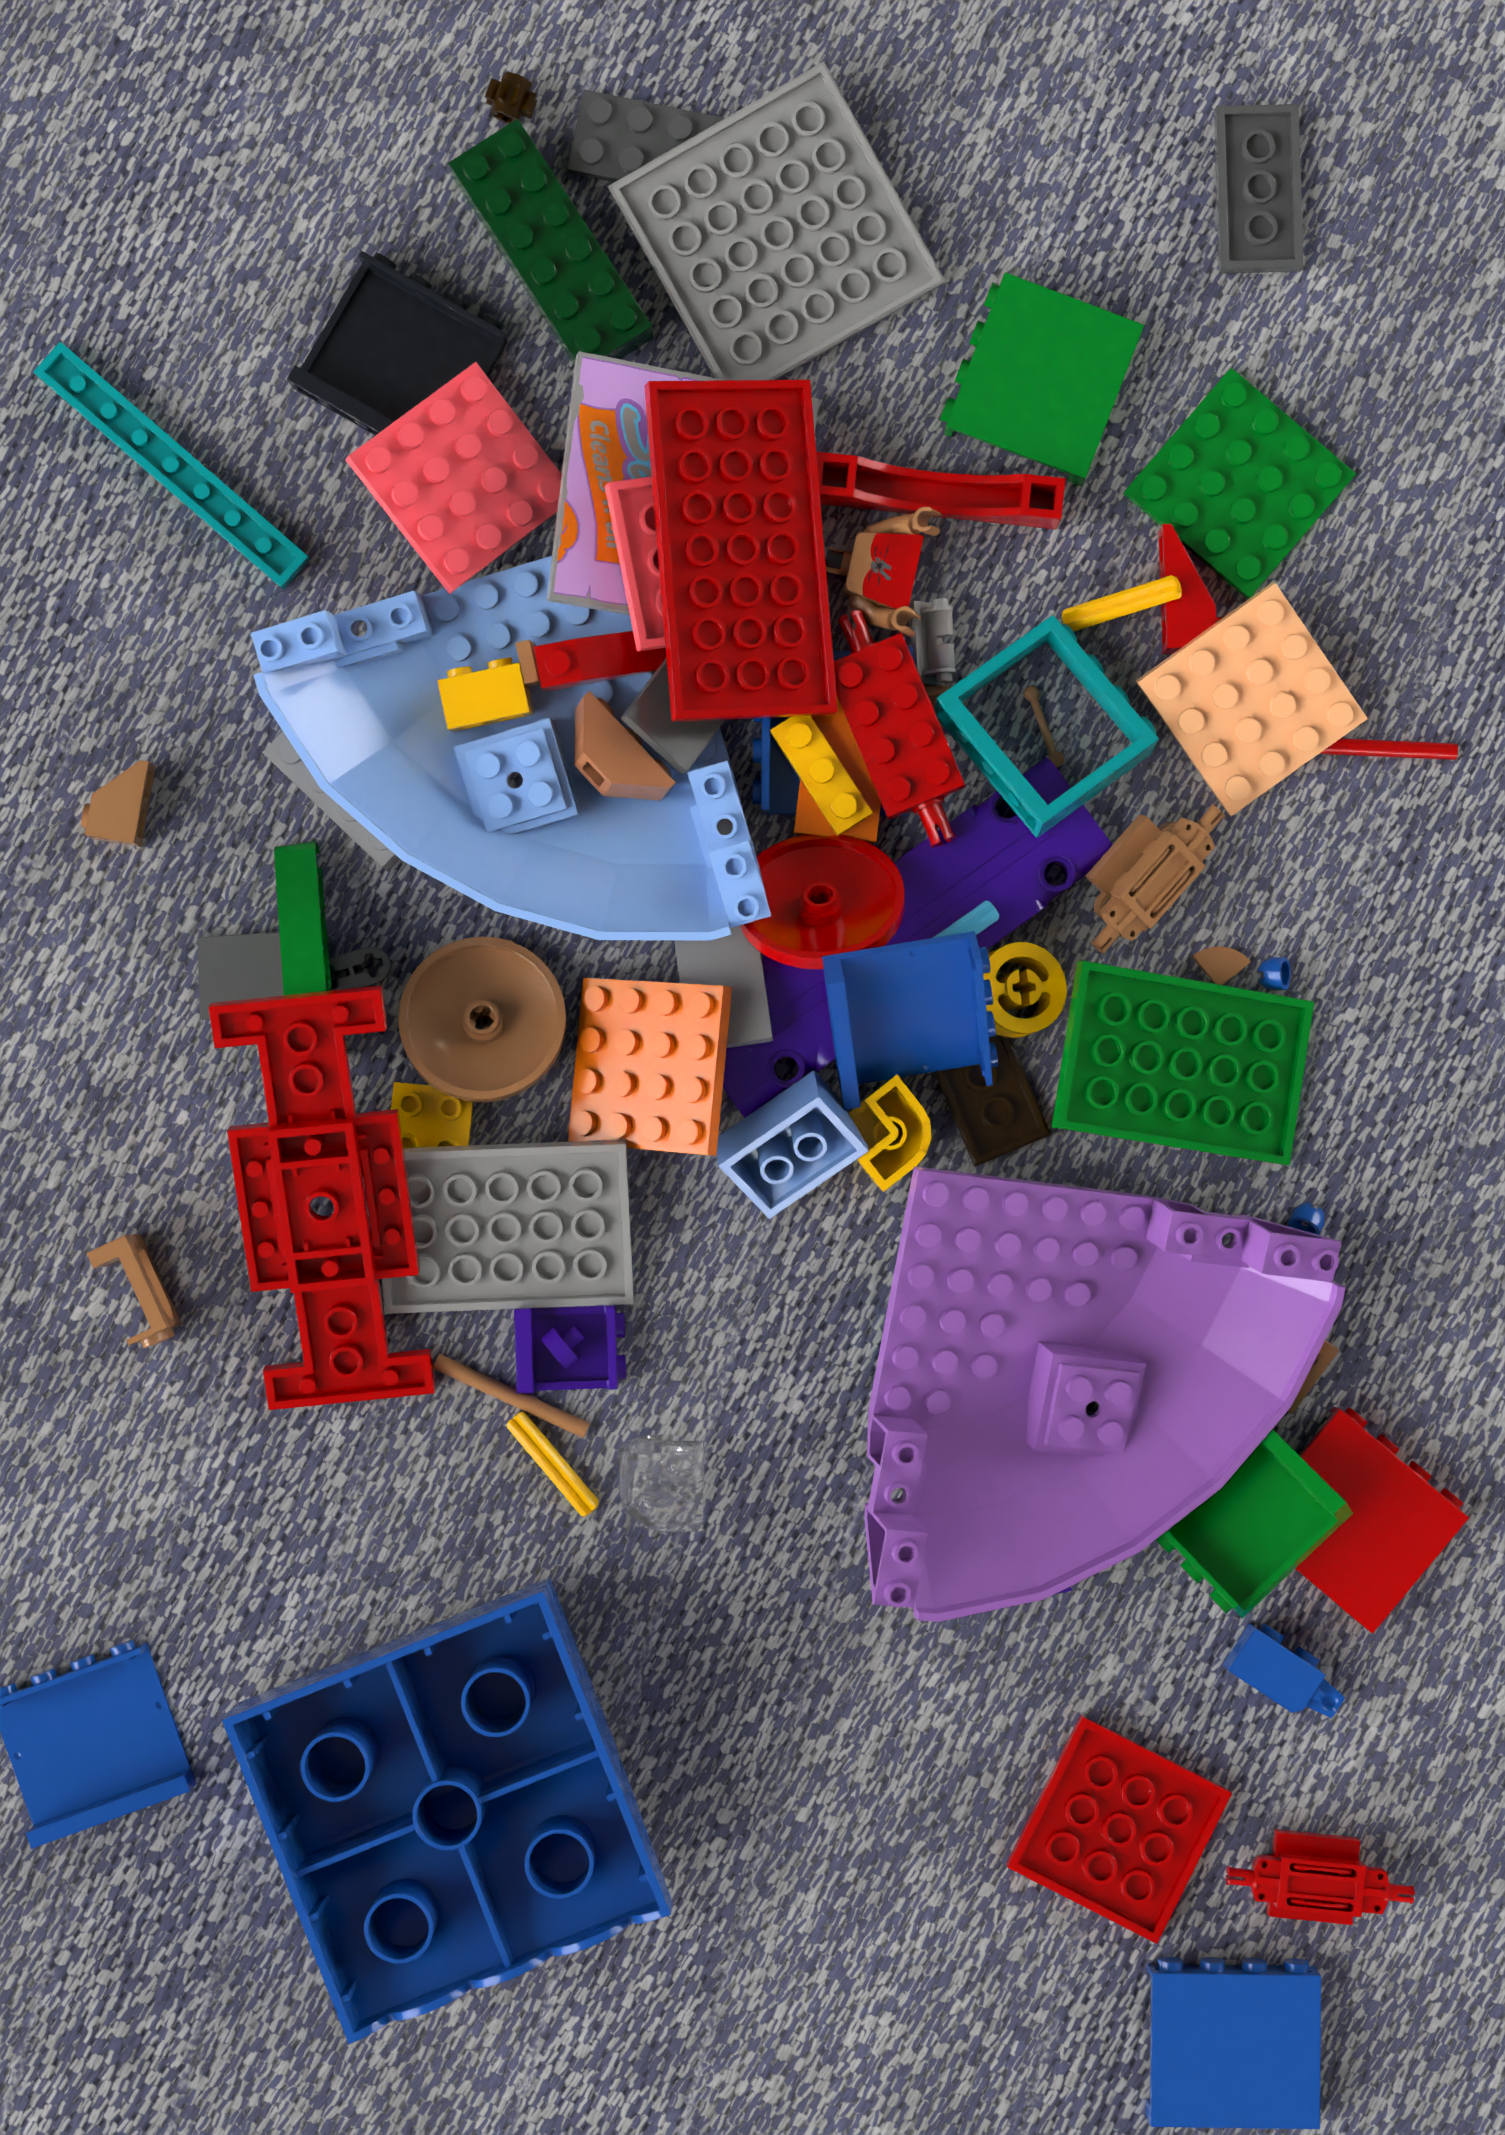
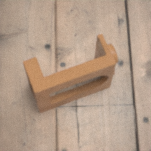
M141 1234L124 1235L86 1253L93 1268L107 1267L121 1261L151 1328L127 1339L128 1346L141 1342L143 1348H147L175 1336L172 1328L182 1324Z

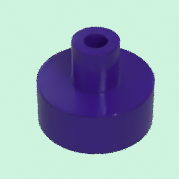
M576 1326L570 1328L563 1335L555 1327H552L540 1337L552 1355L566 1369L580 1359L574 1347L585 1337Z

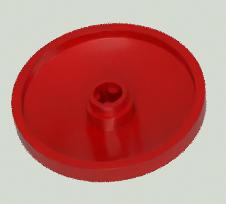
M805 834L792 837L774 844L757 856L771 916L740 925L747 940L767 957L792 967L823 969L822 956L882 947L891 940L900 927L904 915L905 891L903 880L896 865L884 852L861 839L847 835H839L837 837V835Z

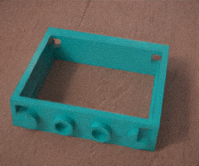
M1051 615L938 696L934 706L935 713L942 726L1036 838L1047 832L1149 757L1159 740L1153 724L1146 717H1140L1131 707L1126 692L1120 686L1113 685L1103 674V667L1098 659L1092 654L1087 655L1077 643L1073 630L1067 624H1061L1054 615ZM1045 642L1048 643L1132 743L1048 805L962 703Z

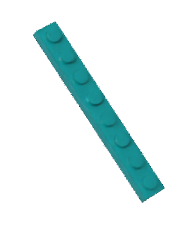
M59 342L33 371L41 381L281 589L284 590L310 561V558L62 342Z

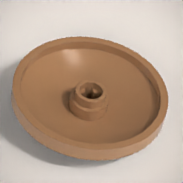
M471 937L439 948L424 959L415 969L401 996L398 1014L399 1032L409 1061L419 1075L432 1087L448 1096L464 1101L495 1102L526 1091L549 1071L558 1057L564 1041L566 1009L564 998L555 976L548 966L533 952L517 943L501 938ZM482 1018H487L492 1022L491 1026H485L483 1029H477L476 1024Z

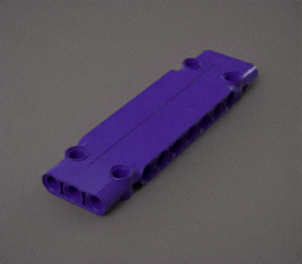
M1044 757L1022 773L1047 805L1071 788L1056 766L1047 757ZM996 791L978 806L973 805L949 822L953 832L956 834V838L953 841L947 843L941 829H939L938 833L943 843L942 846L931 848L930 840L927 838L893 862L903 880L905 910L900 927L885 946L933 938L984 901H989L996 908L1000 917L996 922L976 935L979 948L986 947V949H989L1047 907V903L1085 877L1112 844L1084 805L1036 838L1017 814L1012 818L1006 819L997 814L995 803L1002 796ZM1057 865L1063 869L1065 881L1062 885L1053 886L1046 881L1044 877L1046 866ZM766 955L762 957L773 1041L726 1049L723 1089L744 1118L813 1070L818 1072L835 1060L824 969L797 968L779 963ZM783 1057L793 1059L798 1066L797 1075L789 1081L779 1079L774 1072L775 1063Z

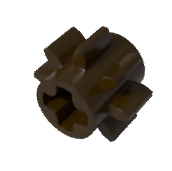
M504 72L501 82L491 78L485 94V98H487L486 104L492 106L490 114L497 120L507 124L516 119L520 121L521 116L531 119L538 101L535 99L537 94L530 92L532 83L525 77L511 72Z

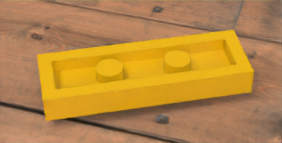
M811 716L790 717L770 730L771 735L837 837L873 814Z

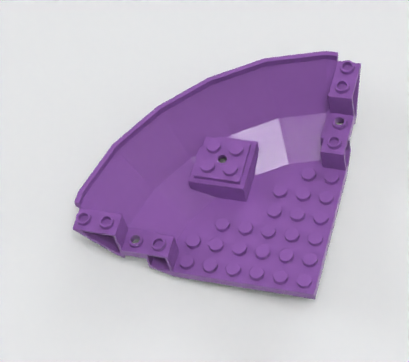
M914 1166L868 1409L867 1457L874 1463L875 1471L869 1503H865L864 1518L873 1605L913 1608L914 1616L917 1620L945 1621L1044 1600L1142 1551L1220 1490L1292 1406L1342 1308L1346 1287L1333 1282L1335 1270L1339 1265L1338 1255L1341 1241L1247 1215L1239 1214L1236 1216L1204 1212L1193 1204L1150 1195ZM1231 1232L1230 1242L1222 1245L1223 1236ZM1096 1401L1098 1403V1410L1092 1415H1087L1086 1406L1090 1402ZM903 1488V1493L899 1498L891 1499V1494L895 1489Z

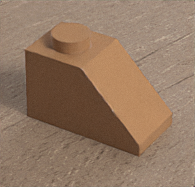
M140 760L94 792L90 804L86 803L82 811L81 826L86 828L85 835L96 840L142 847L156 766L149 761Z

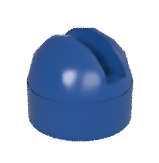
M1272 957L1264 960L1258 967V971L1264 972V977L1258 979L1259 983L1266 989L1287 990L1291 979L1288 959L1286 957Z
M1310 1202L1297 1206L1288 1221L1289 1227L1320 1235L1325 1222V1214L1322 1208L1318 1207V1209L1310 1207ZM1300 1221H1306L1303 1223L1307 1224L1308 1226L1301 1225Z

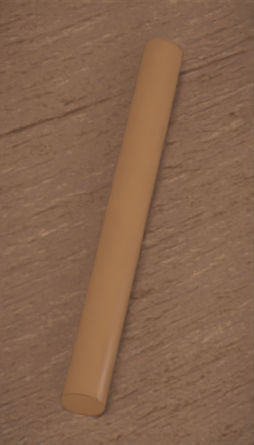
M442 1354L438 1355L433 1366L434 1370L579 1437L584 1438L590 1425L589 1422L531 1395L517 1393V1389Z

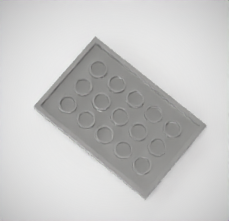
M626 1139L404 1148L420 1271L419 1275L382 1279L384 1314L634 1304Z

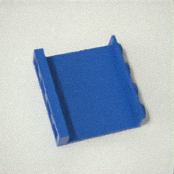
M975 931L822 956L838 1083L844 1110L861 1107L858 1084L888 1080L896 1075L906 1077L979 1064L986 1086L993 1085L991 1068L998 1067V1056L995 1043H989V1037L996 1036L992 1011H986V1005L993 1004V995L989 979L984 980L983 973L990 972V961L986 947L979 948Z
M128 1640L110 1647L111 1655L96 1660L94 1653L70 1662L72 1669L57 1675L55 1668H51L31 1676L32 1684L17 1689L15 1682L0 1687V1733L33 1827L26 1832L31 1849L190 1792L197 1784L147 1642L135 1646L133 1640Z
M1160 1957L1158 1958V1964H1147V1970L1151 1976L1150 2099H1146V2117L1151 2127L1320 2129L1321 1975L1315 1966H1309V1961L1298 1958L1285 1959L1284 1966L1267 1965V1961L1260 1958L1242 1959V1965H1225L1224 1959L1216 1957L1201 1958L1200 1964H1183L1181 1958Z

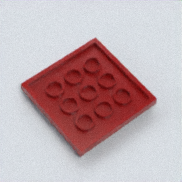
M1081 1714L1006 1862V1866L1157 1944L1232 1792Z

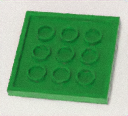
M1230 368L1127 487L1123 495L1160 526L1172 524L1183 546L1248 600L1353 479L1356 473L1240 374Z

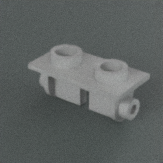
M947 598L933 599L932 603L911 601V608L921 616V620L912 618L911 622L912 630L915 632L913 636L914 663L924 685L945 686V683L953 682L952 675L956 674L954 644H943L942 641L943 637L953 636V607L949 606V599Z

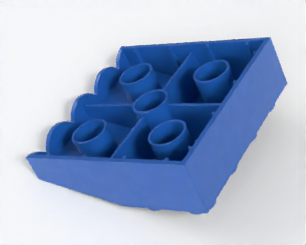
M550 1578L241 1701L222 1719L348 2044L369 2036L392 2021L411 2019L436 2010L461 1997L471 1989L485 1988L513 1979L532 1970L550 1957L572 1954L597 1945L615 1936L632 1924L646 1923L671 1915V1896L609 1725Z

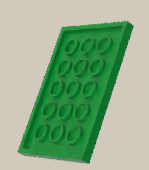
M1077 961L1052 1128L1290 1166L1314 1001L1089 961Z

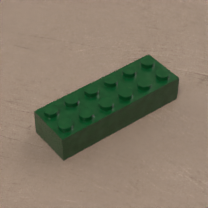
M519 119L514 120L448 162L452 178L574 366L576 355L579 351L622 359L654 338L651 323Z

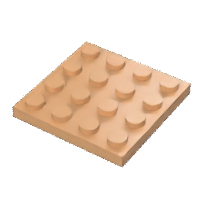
M1274 582L1270 583L1136 680L1140 689L1230 816L1237 813L1368 719Z

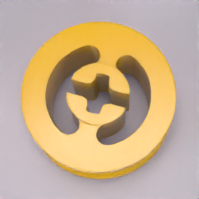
M1027 942L1007 944L988 953L990 972L983 973L984 980L989 979L993 1004L986 1005V1011H992L996 1035L1018 1038L1040 1031L1052 1024L1060 1015L1067 995L1065 975L1055 957L1044 948ZM1005 962L1018 963L1028 968L1022 972L1015 970L1000 977L998 980L996 979L997 972ZM1013 985H1014L1015 988L1021 989V991H1022V996H1021L1020 992H1014V991H1013V988H1012ZM1038 1001L1034 1014L1027 1019L1017 1018L1006 1012L1014 1008L1016 1010L1022 1009Z

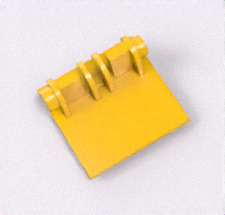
M394 1082L391 1110L398 1109L403 1148L469 1145L473 1102L448 1096L431 1085Z

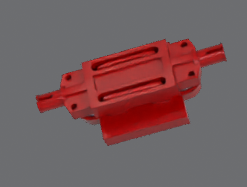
M1274 1829L1272 1854L1257 1855L1252 1861V1869L1233 1868L1227 1866L1226 1869L1228 1874L1226 1875V1885L1250 1886L1255 1901L1267 1902L1266 1913L1269 1917L1353 1925V1917H1362V1912L1383 1914L1388 1901L1413 1904L1414 1897L1412 1895H1415L1413 1885L1389 1884L1387 1872L1383 1868L1369 1867L1359 1861L1361 1841L1357 1837Z

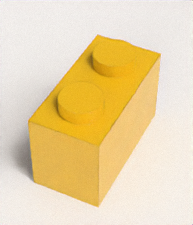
M509 657L487 662L488 669L472 672L471 666L446 671L448 678L437 681L447 729L456 732L534 715L529 687L524 684L520 663L513 664L512 658Z

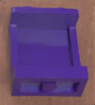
M616 1305L514 1309L517 1393L600 1388L614 1390L619 1388V1380H626V1354L618 1355L617 1338H625L624 1313H616ZM576 1326L585 1337L574 1347L580 1359L568 1369L560 1364L540 1338L552 1327H555L563 1335L570 1328Z

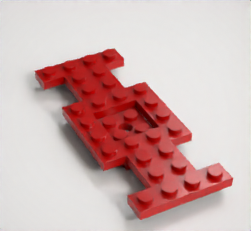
M382 985L211 1003L208 1008L214 1048L254 1044L258 1046L269 1122L229 1126L227 1130L251 1292L290 1288V1292L294 1293L304 1361L265 1365L263 1376L268 1409L276 1410L434 1394L436 1386L431 1349L389 1353L379 1279L419 1275L420 1271L398 1109L356 1113L345 1035L386 1031L387 1022ZM361 1163H362V1170H363V1177H364V1185H363V1178H362V1171H361ZM365 1192H366V1199H367V1206H368V1213H369V1221H368V1214H367V1207H366V1200H365ZM318 1196L327 1197L332 1201L334 1211L329 1215H318L311 1208V1200Z

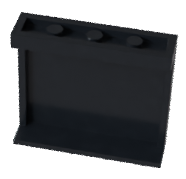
M361 251L359 254L361 266L302 367L294 365L287 380L292 389L376 436L476 362L488 377L508 341L505 332L502 331L504 326L496 319L486 314H482L480 318L467 311V304L459 298L448 293L445 297H442L431 290L432 285L424 278L414 273L407 277L396 271V264L379 253H375L372 257Z

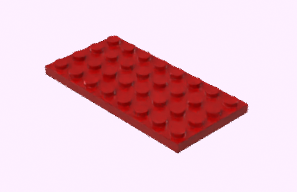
M810 380L648 381L644 385L672 722L834 715L838 712Z

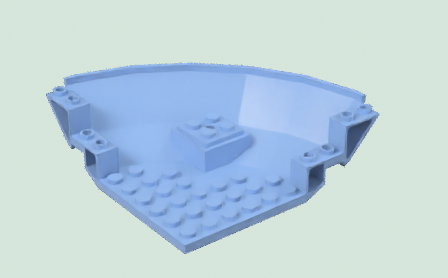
M552 556L467 581L451 594L445 588L425 595L411 591L336 615L324 610L251 633L262 672L253 675L259 695L319 787L402 861L494 911L597 940L711 941L731 935V928L771 916L757 856L740 803V794L721 728L718 729L688 772L680 774L639 736L643 748L653 759L662 761L668 767L672 775L671 778L676 782L661 801L602 796L574 766L575 709L583 696L590 691L596 698L606 701L612 708L614 717L625 729H631L620 718L655 672L550 692L544 691L541 685L529 687L534 715L456 732L447 729L437 681L448 678L446 671L471 666L472 672L488 669L487 662L509 657L512 658L513 664L520 663L515 643L529 639L536 646L576 638L633 631L630 615L547 601ZM364 621L367 625V632L365 635L357 637L353 632V627L357 622ZM513 772L520 773L523 778L522 785L516 789L511 788L507 782L508 776ZM722 819H729L733 824V830L728 835H722L717 830V824Z

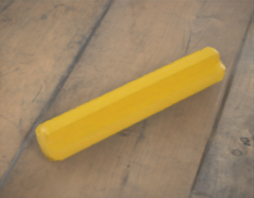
M1170 575L1066 608L1062 611L1063 623L1067 624L1074 632L1179 599L1182 595L1180 582L1177 577Z
M522 1411L508 1421L507 1428L576 1511L583 1517L594 1511L599 1505V1500L528 1415Z

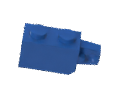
M1249 1623L1222 1665L1229 1672L1291 1713L1302 1711L1306 1706L1332 1718L1342 1705L1345 1697L1324 1679L1326 1675L1316 1667L1320 1660L1300 1646L1293 1652L1282 1645L1281 1642L1285 1636L1269 1625L1263 1623L1260 1629Z

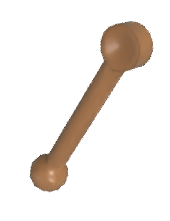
M1031 685L1024 690V697L1027 701L1031 702L1049 752L1048 759L1057 768L1064 763V756L1056 750L1038 700L1040 691L1036 686Z

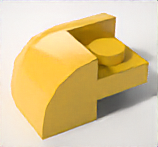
M898 1075L894 1076L861 1102V1107L854 1108L849 1112L851 1119L869 1149L867 1153L857 1159V1162L883 1192L920 1163L927 1154L932 1138L929 1117L923 1106Z

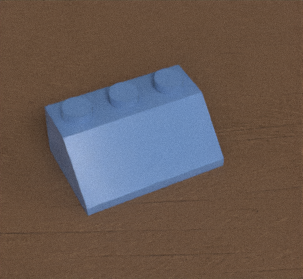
M813 1070L718 1136L717 1161L720 1169L770 1219L863 1156L869 1149L847 1110H844L840 1098Z

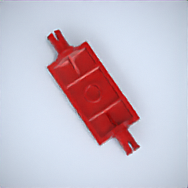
M852 611L850 613L855 622L856 629H853L847 614L838 619L851 653L834 661L836 695L887 818L890 820L909 812L919 815L930 840L931 848L942 846L943 843L937 831L938 828L941 829L947 843L956 838V834L953 832L942 806L945 803L944 798L953 792L965 788V782L902 632L880 642H874L863 611Z

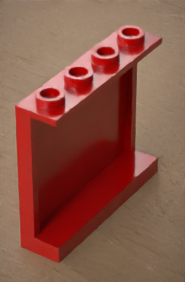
M1333 1406L1330 1410L1332 1415L1298 1455L1347 1502L1353 1514L1295 1569L1373 1634L1469 1517L1460 1510L1464 1503L1446 1488H1443L1439 1493L1428 1483L1432 1476L1414 1461H1411L1407 1466L1396 1456L1400 1449L1382 1434H1379L1375 1439L1364 1429L1368 1422L1350 1407H1347L1343 1412L1341 1409Z

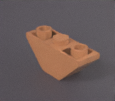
M590 691L583 696L575 709L574 766L602 796L661 801L676 783L671 778L672 775L668 767L662 761L653 759L643 748L639 736L631 729H625L614 717L612 708L606 701L596 698Z

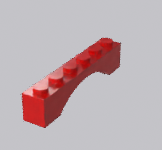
M816 452L821 505L915 514L922 507H930L941 513L940 516L935 515L932 517L1054 530L1057 529L1061 521L1066 478L1032 474L968 475L941 473L890 465L855 455Z

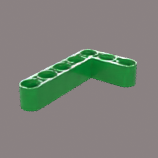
M317 841L274 847L283 996L331 991L322 868H318L316 853H320Z

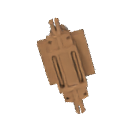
M1211 805L1197 823L1181 817L1178 822H1165L1159 827L1147 816L1139 814L1087 873L1086 877L1101 892L1095 900L1094 912L1107 924L1098 936L1090 942L1096 950L1105 954L1119 936L1133 941L1141 931L1146 932L1148 928L1151 929L1206 867L1202 861L1215 848L1209 833L1225 817L1219 808Z

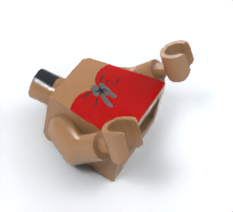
M922 507L915 514L894 516L869 525L863 532L856 533L853 552L828 547L825 560L826 572L847 576L843 596L849 598V604L852 609L863 611L865 621L869 625L898 630L907 637L915 635L912 629L906 627V623L912 618L921 620V616L909 607L924 536L917 534L920 532L930 536L939 534V528L927 525L928 520L932 516L941 515L939 511L930 507Z

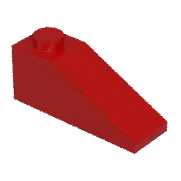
M1163 524L1158 531L1160 579L1170 575L1177 577L1182 591L1179 599L1161 604L1162 654H1173L1222 619V617H1216V604L1172 524Z
M633 631L576 638L534 646L541 688L546 692L655 672L666 658L665 648L637 652Z

